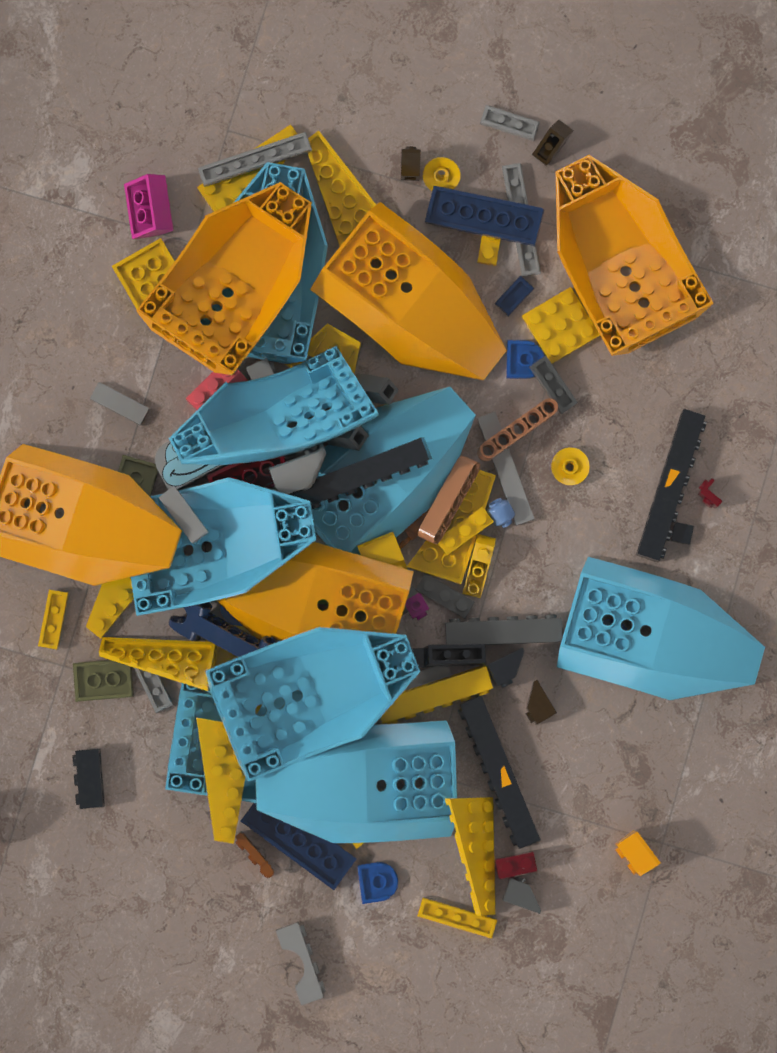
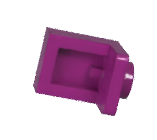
M417 593L406 600L405 606L412 620L415 618L420 620L428 615L429 607L421 593Z

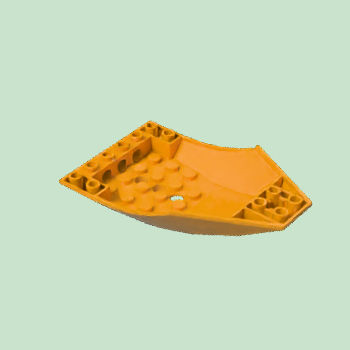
M587 155L555 171L557 253L584 308L611 356L629 354L697 319L714 304L681 247L659 199L591 155ZM622 267H630L631 274L623 276L620 272ZM632 284H638L640 290L633 292L629 287ZM645 299L649 302V306L643 308L638 304L639 301Z
M279 182L205 215V218L183 251L136 312L153 332L213 372L233 375L270 327L301 279L312 202ZM230 288L234 294L231 297H225L222 291ZM218 304L222 307V310L214 311L211 307ZM203 318H207L211 321V324L203 325L200 321Z
M381 202L366 213L322 268L310 288L313 293L363 330L402 365L484 381L507 351L469 275L426 236ZM377 259L382 265L379 268H373L370 264L371 261ZM394 271L397 277L394 280H389L386 277V273ZM405 282L412 285V290L408 293L401 290V285Z
M25 444L19 446L6 457L0 474V557L93 586L171 567L182 530L130 475ZM30 499V505L25 508V501ZM45 503L46 509L41 513L40 507ZM59 508H63L64 515L58 519L56 511Z
M313 542L246 593L216 601L259 640H262L263 636H271L282 641L318 627L396 634L414 571ZM321 599H325L329 603V607L325 611H321L317 607V603ZM340 605L347 607V614L343 617L338 616L336 613V609ZM364 611L366 619L363 622L356 621V612Z

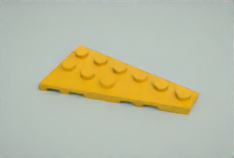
M290 124L256 148L297 135V133ZM283 160V161L278 162V163H276V164H281V165H283V163H284L286 160ZM262 168L206 187L202 183L197 189L214 212L232 204Z
M318 130L308 138L312 151L307 152L340 247L366 213L376 204Z
M479 470L446 532L482 506L484 509L486 508L496 475ZM477 535L448 556H446L439 544L426 540L409 562L407 568L461 585Z
M131 577L101 585L86 624V628L100 639H102L134 600Z
M102 637L99 656L208 691L209 684L205 671L213 668L217 645L205 641Z
M196 718L214 841L234 844L246 776L237 761L223 722Z
M493 797L445 799L446 805H449L451 810L450 820L455 825V839L461 861L466 866V880L470 881L472 889L470 895L475 914L479 916L496 915Z

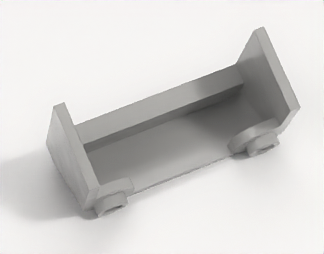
M322 443L297 452L296 455L284 457L285 463L269 468L277 492L290 494L301 489H310L313 486L312 484H314L326 456Z

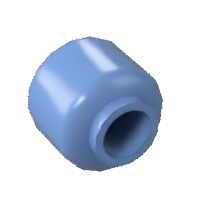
M498 498L488 505L487 513L494 521V526H502L504 528L512 524L515 512L508 500Z

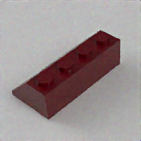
M282 456L264 461L230 464L208 474L207 478L211 483L229 477L270 489L275 487L269 468L283 464L286 460Z

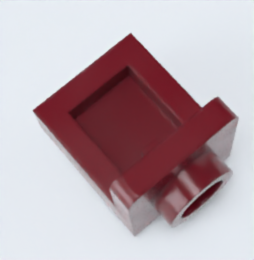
M713 478L709 481L705 479L698 487L701 490L698 495L704 499L702 502L707 507H714L716 509L722 503V500L708 489L715 480Z

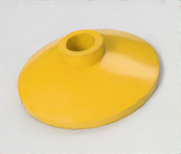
M437 157L425 165L423 181L431 191L434 186L455 189L460 181V169L453 160L446 157ZM440 170L445 171V174L440 175L438 172Z
M572 447L564 448L557 452L551 463V470L555 479L568 486L581 483L587 477L590 468L587 456L581 450ZM568 464L573 465L572 471L567 470L566 466Z

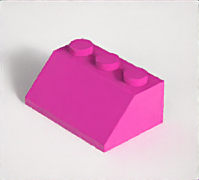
M146 174L124 184L132 239L161 236L173 231L165 175Z

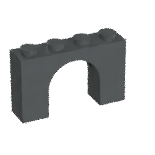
M361 373L356 375L357 380L372 403L389 405L398 392V388L389 378ZM358 426L326 441V443L359 451L369 435L361 426Z

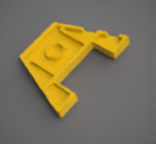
M327 323L311 338L307 358L308 356L315 357L337 346L355 375L361 342ZM297 362V363H291V364H285V363H284V365H286V366L292 368V367H294V366H296V365H298V364H301V363H303V362Z

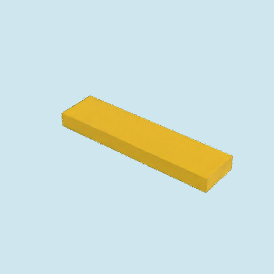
M424 897L422 898L417 915L424 919L491 939L497 923V919L484 915L479 916L474 912Z

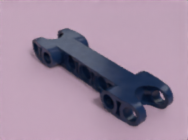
M209 602L183 607L187 618L171 616L168 622L173 630L191 641H199L203 637L237 657L279 642V640L271 636H263L262 640H259L210 613L212 605Z

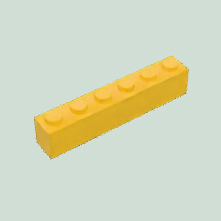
M484 664L403 691L380 717L382 724H395L398 722L397 719L405 717V720L416 717V713L422 711L424 714L430 713L435 710L434 707L440 705L444 708L453 705V701L459 699L460 702L471 699V695L477 693L479 696L490 693L489 690L493 689L487 667Z

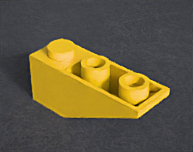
M477 534L462 594L481 598L496 538Z

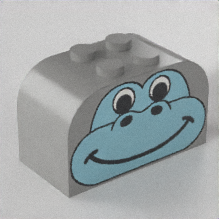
M170 440L158 449L155 456L156 468L168 490L173 486L178 491L191 488L208 479V474L227 466L182 464Z

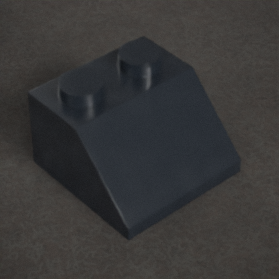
M523 648L486 666L496 687L501 685L504 688L513 683L512 679L517 675L524 654Z

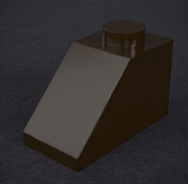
M558 120L549 128L532 155L547 166L564 146L574 130L561 120Z
M538 680L532 683L526 707L528 712L525 713L530 723L534 722L536 725L557 713Z

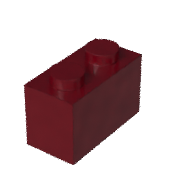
M533 851L494 859L499 879L537 871Z

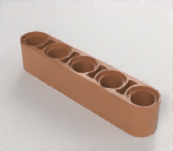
M551 398L545 399L485 441L478 448L477 455L482 461L492 460L550 419L558 410L557 402ZM544 405H550L552 412H546ZM529 415L535 416L537 423H531ZM519 426L522 429V434L515 433L513 427ZM498 437H504L507 444H500ZM484 447H488L491 450L492 454L490 456L483 453Z
M460 456L457 459L419 528V537L434 544H438L441 541L480 470L479 462L465 456Z

